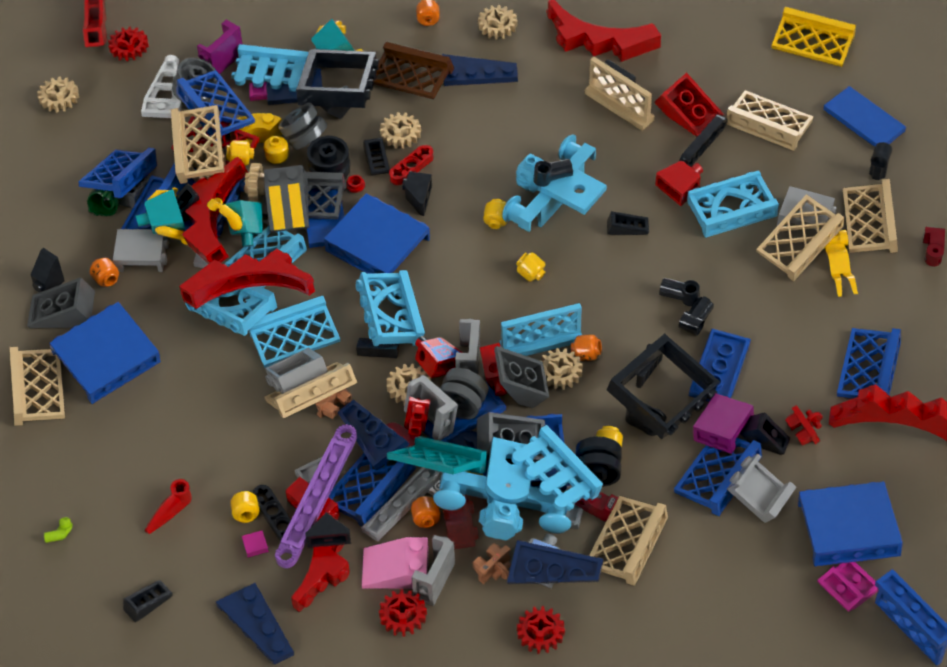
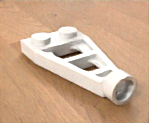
M174 55L165 57V61L144 97L141 110L142 117L171 118V109L178 108L181 111L182 102L174 95L172 83H161L163 76H170L174 79L180 62L178 57ZM160 90L172 91V99L155 97Z

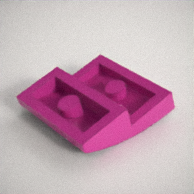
M856 562L841 563L836 568L832 567L817 580L848 612L857 608L878 592V588L875 586L876 581Z

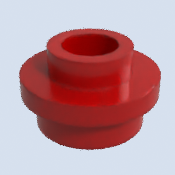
M351 175L346 181V188L352 193L361 192L365 188V181L360 175Z

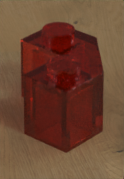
M463 495L466 502L460 509H443L447 538L454 542V549L476 547L475 540L479 539L477 526L473 527L471 516L474 513L473 501H469L467 495Z

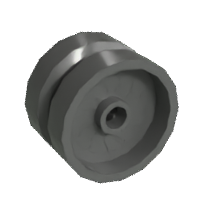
M187 58L181 61L172 82L174 95L177 99L181 100L176 94L178 79L184 78L188 81L212 72L215 68L207 61L199 58ZM211 78L207 82L216 84L217 80ZM193 85L191 87L193 89L201 90L202 86ZM204 88L205 92L213 93L212 88ZM201 96L202 101L208 102L210 98Z
M312 103L299 106L278 125L280 132L285 137L289 136L288 142L295 150L310 144L327 128V123L321 116H316L317 110Z
M464 368L450 369L443 379V384L439 387L458 404L456 417L469 420L475 418L488 394L486 381L473 371Z

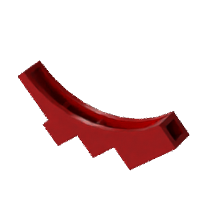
M84 0L85 20L83 35L85 47L103 46L107 42L105 27L107 19L104 4L106 0Z
M556 0L548 1L546 13L549 20L552 19L558 31L556 41L565 52L584 45L585 49L590 51L593 57L612 50L613 54L618 56L620 61L623 62L661 48V34L653 23L631 28L597 26L574 17L563 9Z
M238 156L224 166V172L216 173L208 180L202 177L192 185L200 199L185 210L193 225L183 232L182 236L188 246L207 264L213 260L222 263L229 257L218 240L217 220L219 209L212 211L208 208L207 203L215 198H220L224 202L233 187L248 173L244 163Z
M277 248L261 261L247 254L229 267L226 264L213 260L179 286L183 301L195 309L223 294L254 286L286 287L298 290L309 296L315 292L313 277L292 265L291 256Z
M875 384L859 390L858 397L831 406L829 425L836 428L861 422L897 423L928 431L947 441V401L941 397L923 403L909 391L891 397Z
M301 477L285 490L287 502L295 509H297L309 485ZM328 497L317 521L326 512L337 520L339 518L338 504ZM344 545L313 547V557L309 571L300 587L291 597L293 608L299 613L311 605L314 597L319 592H323L327 588L328 583L336 587L340 582H344L348 578L350 573L349 563L337 554Z

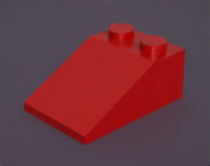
M687 72L654 101L667 117L696 137L717 114L724 115Z

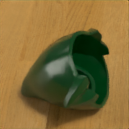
M93 189L87 199L88 212L95 216L114 215L119 206V200L114 197V191Z

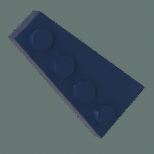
M256 583L216 601V606L225 612L228 618L242 630V633L247 638H250L256 644V647L274 665L294 656L292 647Z

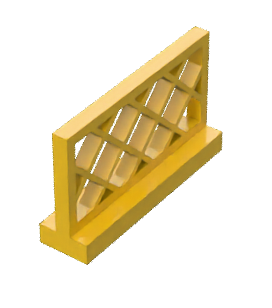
M785 7L771 48L843 67L851 42L855 36L856 25ZM784 24H789L794 29L786 32L783 26ZM808 29L812 33L803 36L801 30ZM797 32L800 38L792 41L789 35ZM823 33L827 34L830 38L821 41L818 35ZM786 37L787 41L789 42L785 45L777 43L778 40ZM815 37L818 43L810 46L807 40ZM839 38L846 39L847 43L839 46L836 40ZM803 42L807 48L800 50L795 45ZM833 42L836 48L828 51L825 44ZM821 46L824 53L815 54L813 49ZM839 51L842 57L840 60L834 59L831 54Z

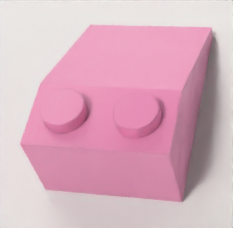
M406 537L364 548L362 588L413 589L412 576L415 570L428 574V537Z

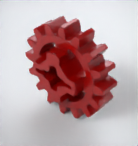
M131 26L128 27V30L122 27V31L116 30V35H110L111 40H108L110 53L113 54L114 58L118 56L119 60L123 58L126 61L129 58L136 60V56L142 57V53H146V48L149 47L147 35L144 34L143 30L139 31L137 27L134 30L131 29Z
M400 589V594L392 591L391 598L385 596V603L380 602L379 618L381 625H385L387 632L393 629L395 636L398 632H402L404 637L407 631L413 635L414 628L420 630L421 623L426 622L427 608L425 607V601L420 600L419 594L412 596V590H409L407 594L404 593L403 589Z
M544 606L541 607L540 611L533 607L532 613L526 610L525 617H519L520 624H517V638L521 640L523 647L529 645L528 651L531 652L535 648L537 649V654H540L541 649L549 653L550 647L556 650L557 643L563 642V636H565L564 620H560L559 613L553 615L552 608L547 612Z

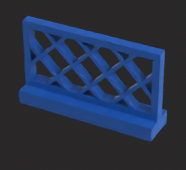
M216 70L188 81L184 78L177 80L176 94L189 110L218 105L213 103L215 99L225 101L223 106L218 105L221 111L219 115L220 123L224 121L231 123V125L223 128L220 124L221 140L223 135L255 123V118ZM215 78L218 82L214 84L207 82V80ZM199 85L202 87L201 90L193 89L191 86ZM207 87L215 90L214 93L205 92L204 88ZM217 91H225L227 96L218 95ZM201 96L212 98L211 102L202 101ZM228 102L237 105V108L226 107ZM224 112L233 113L234 117H226L223 114ZM207 113L203 118L210 121L214 114ZM237 115L245 116L247 119L239 120L236 119ZM202 121L199 122L204 128L206 124ZM210 127L206 132L211 137L216 130Z
M147 148L143 153L123 150L113 151L78 181L79 187L114 191V197L122 198L157 167L155 148Z
M852 328L838 385L837 397L856 398L858 397L859 390L875 384L890 395L901 345V329L892 328V332ZM855 336H864L866 340L858 344ZM883 338L887 339V342L878 346L875 340ZM871 343L875 349L866 353L863 347ZM859 350L863 356L854 360L851 354ZM880 353L883 358L875 362L871 357ZM867 359L871 365L863 369L859 363ZM855 366L859 372L850 376L847 370ZM876 369L879 375L871 378L867 373ZM864 376L868 381L859 386L855 380ZM849 383H852L855 387L851 391L843 390V387Z
M736 438V448L743 447L745 451L739 454H734L733 452L731 456L720 458L718 453L722 450L705 445L675 486L674 493L711 509L712 514L720 516L734 496L727 490L732 483L730 478L734 473L742 469L741 463L747 456L752 457L759 454L762 457L761 443L754 440L752 443ZM716 453L717 459L705 461L706 455ZM734 461L735 465L732 468H723L722 463ZM719 464L720 471L709 473V466ZM705 468L706 474L694 476L695 470ZM723 476L724 480L721 483H712L711 478ZM709 480V486L698 488L697 482ZM694 483L695 489L689 491L682 489L684 485ZM709 491L713 493L710 500L702 498L700 493Z
M363 453L335 485L329 498L333 500L335 496L344 494V500L336 502L339 512L357 520L358 525L363 526L397 492L416 469L415 465L397 462L395 465L387 466L386 463L384 464L385 467L373 470L372 464L365 453ZM361 466H370L369 471L358 473ZM386 473L382 480L375 481L374 475ZM371 476L372 482L360 484V478ZM357 479L356 486L345 487L348 481ZM373 488L369 495L362 496L361 490ZM359 492V497L347 499V493ZM360 503L355 512L349 509L348 505Z
M893 569L875 583V586L878 588L875 603L938 666L942 663L947 648V623Z

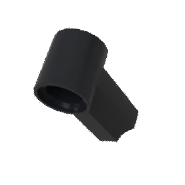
M879 142L875 146L869 171L872 179L879 181L886 177L889 159L893 151L888 143Z
M570 159L552 163L548 161L537 162L534 168V183L537 186L545 187L550 184L551 180L572 176L573 168Z
M664 278L661 282L659 295L682 300L683 304L692 307L698 297H700V286L694 280L679 282Z
M705 296L698 297L689 312L685 311L678 327L698 336L714 304Z

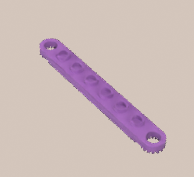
M346 424L336 429L335 435L331 439L280 541V545L275 553L276 563L282 568H290L296 564L306 544V532L317 522L357 440L356 429L352 425ZM348 432L352 435L347 439H343L341 434ZM284 553L292 554V557L287 561H283L280 558Z

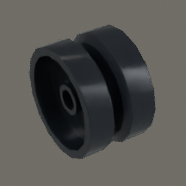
M336 136L318 137L310 143L307 148L309 172L343 173L346 179L351 167L347 143Z
M589 437L579 441L576 445V456L603 483L602 487L617 483L621 478L622 447L620 444L606 437Z

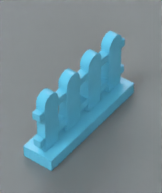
M239 44L237 49L239 58L236 59L238 67L236 72H232L231 76L234 78L235 84L239 86L244 85L246 80H252L253 86L257 88L262 87L264 82H270L272 89L277 90L281 88L282 84H288L289 90L295 92L309 52ZM251 66L256 67L254 74H249ZM269 68L274 69L272 76H267ZM287 70L292 71L290 78L285 77Z
M548 425L540 428L538 437H531L529 444L522 448L519 446L514 448L511 461L515 465L525 463L528 466L525 476L529 480L539 478L542 481L539 487L541 494L550 495L553 493L556 496L553 503L555 509L561 511L567 508L570 511L574 508V503L583 498L586 501L590 498L593 500L599 496L603 483ZM541 453L544 458L534 463L532 458ZM555 468L558 473L548 478L545 473ZM569 483L572 488L562 493L559 488Z

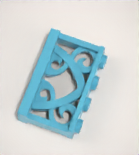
M760 171L749 172L742 176L732 177L725 181L695 188L688 192L687 203L698 220L705 238L776 217L779 203L776 198H773ZM752 187H757L759 191L752 195ZM762 195V197L764 198L765 202H762V201H761L760 199H758V198ZM726 196H734L744 200L740 205V209L735 211L719 206ZM703 202V205L711 208L701 207L698 203ZM704 213H711V218L706 219Z
M399 270V273L366 274V272H361L359 279L356 280V290L360 293V306L364 308V321L368 323V335L372 339L373 345L412 343V346H416V340L420 336H424L425 331L407 270ZM369 285H379L382 291L377 286H373L375 291H371ZM386 297L394 305L402 307V310L396 313L394 319L378 308L379 304ZM400 316L405 317V320L401 318V321H398ZM380 326H384L386 328L385 332L388 331L390 327L394 328V331L391 333H383L381 331Z
M261 286L238 289L220 296L230 297L237 295L240 305L220 307L219 297L208 301L197 309L185 303L190 311L196 312L206 319L209 318L220 326H225L234 333H239L243 336L269 311L273 312L277 308L274 293ZM244 312H248L249 314L244 317Z

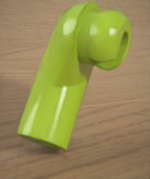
M63 517L59 520L60 526L57 530L44 533L45 543L63 540L67 537L73 527L68 517Z

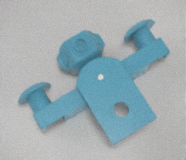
M576 135L567 136L560 145L558 156L560 160L570 159L573 175L551 180L550 184L545 187L537 186L533 181L535 164L544 160L531 153L528 154L517 167L516 183L532 193L537 190L540 193L527 207L521 205L520 196L516 195L510 198L503 209V220L505 222L511 220L517 223L520 228L530 232L531 221L535 217H538V226L542 227L562 204L585 215L607 190L606 184L584 173L585 161L588 158L596 159V148L587 143L580 146L576 143ZM581 189V190H583L584 192H583V193H576L575 190Z
M493 437L487 476L469 472H460L454 475L443 472L439 487L441 490L437 491L433 496L436 505L446 510H457L463 507L466 499L462 494L487 499L488 506L480 511L479 522L483 525L482 529L485 535L494 539L506 541L522 530L523 519L519 516L520 512L517 506L546 512V514L539 518V524L547 532L563 533L571 527L570 519L565 516L568 509L560 511L553 506L556 496L553 493L543 495L540 493L539 488L530 486L531 480L525 476L528 466L525 463L515 465L509 464L506 461L507 458H512L513 450L516 446L522 448L527 445Z

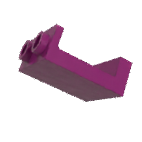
M227 19L221 23L223 35L209 47H205L202 44L197 45L199 59L210 63L219 74L239 58L237 49L239 44L243 45L240 27Z
M715 393L693 426L694 441L732 454L736 448L735 439L750 416L754 415V406Z

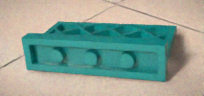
M421 436L415 438V445L387 453V459L453 475L464 471L479 474L486 472V451Z

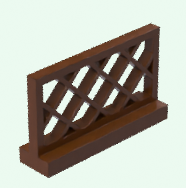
M385 42L383 46L384 53L379 60V70H376V78L384 72L387 77L373 80V84L434 99L447 74H452L455 68L450 57ZM387 58L395 61L390 65H384ZM405 63L411 65L410 67L405 68L403 70H400L399 67L400 65ZM420 67H424L427 69L426 71H423L419 74H416L415 71ZM398 68V72L388 75L387 71ZM411 71L414 72V76L404 79V74ZM436 71L442 72L440 76L432 78V73ZM427 75L430 76V80L420 83V78ZM400 76L403 80L396 84L391 82V80ZM416 80L419 85L412 88L407 86V84ZM434 85L431 92L423 90L427 86Z

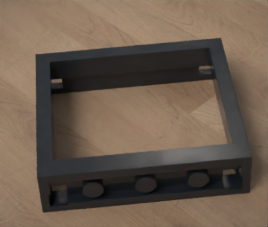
M310 49L296 89L298 105L312 103L313 106L365 108L367 100H370V90H373V80H376V70H379V59H376V52ZM318 67L365 69L359 89L312 87Z
M664 333L610 380L607 391L659 438L663 439L668 434L670 436L674 434L681 422L685 424L692 416L691 413L694 410L698 412L704 406V401L707 399L711 400L715 393H718L716 389L720 381ZM661 353L704 389L701 394L667 424L624 387L626 383Z

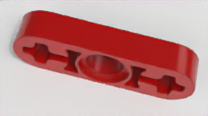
M421 145L397 163L389 171L390 182L394 185H402L404 178L407 179L409 171L419 172L434 159L433 148L429 145ZM408 163L417 164L415 167L412 168L406 166Z

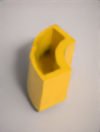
M271 113L252 114L255 118V123L239 129L259 137L258 143H265L272 136L283 135L278 129L282 118ZM243 116V117H239V118H237V119H239V120H245V119H247V118H246L245 116ZM233 132L230 133L231 140L236 139V135ZM246 139L243 141H248L251 144L253 140Z

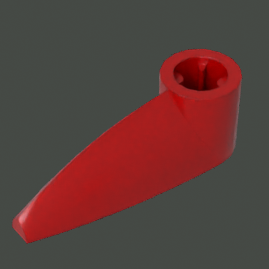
M177 479L172 482L170 486L171 494L156 510L146 526L145 532L148 534L154 532L191 502L192 495L189 483L186 480Z

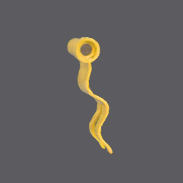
M840 230L825 246L829 258L831 276L835 281L838 297L842 296L840 274L849 280L853 294H858L856 280L850 269L848 251L845 247L848 245L846 230Z

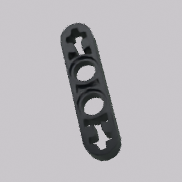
M717 114L683 152L679 161H684L691 167L726 127L728 119Z
M259 485L254 488L253 493L258 499L260 512L279 541H281L286 530H278L277 526L281 523L289 525L291 519L271 488L267 485ZM262 493L263 495H266V498H267V502H266V503H265V500L263 499V497H262V496H259V494ZM275 507L279 511L274 515H270L267 513V510Z

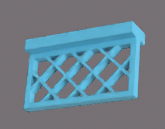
M268 226L253 239V246L243 247L225 264L229 267L245 254L254 258V255L264 253L263 258H265L267 253L274 251L276 248L284 253H288L293 263L307 251L303 236L298 233L293 235L287 231L276 232L278 236L268 237L271 233L270 226ZM289 240L286 244L281 245V241ZM278 241L277 246L267 247V243ZM257 244H264V248L254 249Z
M323 295L267 314L248 330L264 368L308 347L314 351L340 342L339 334L327 309ZM325 314L326 319L323 324L314 320L316 315ZM301 320L308 322L305 330L294 326ZM311 324L321 328L318 335L308 332ZM285 327L289 329L285 337L276 334L278 328ZM325 329L332 332L334 337L325 339L321 335ZM292 331L302 334L299 342L289 339ZM265 333L270 335L267 343L258 341L257 335ZM305 336L315 339L314 343L310 346L302 344ZM273 337L283 341L280 348L270 345ZM286 342L296 346L294 351L286 352L283 350ZM269 349L277 352L275 358L266 360L264 356L266 350Z
M578 303L501 322V340L499 343L502 348L525 356L569 346L578 335H582V307ZM561 320H564V322L561 325L557 324ZM542 324L545 325L541 330H540V329H537V328H539ZM515 327L512 331L507 330V328ZM522 329L526 330L522 334H518Z

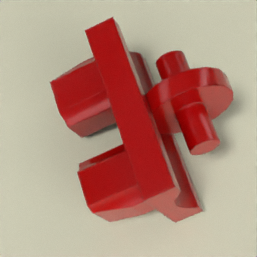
M409 397L404 427L408 429L409 435L420 436L421 431H425L430 399L421 400L420 398Z
M797 405L792 407L791 409L794 413L789 415L785 421L792 431L800 425L803 426L804 429L795 434L801 445L803 446L811 441L814 444L820 442L813 426L816 429L822 427L820 423L823 418L820 412L813 413L811 410H808L806 412L808 417L806 418Z

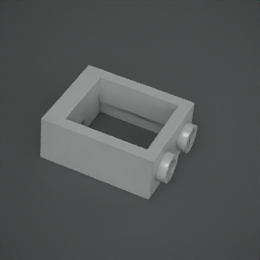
M308 347L266 367L267 375L265 378L270 387L273 386L277 392L279 391L283 394L327 373L328 370L323 357Z

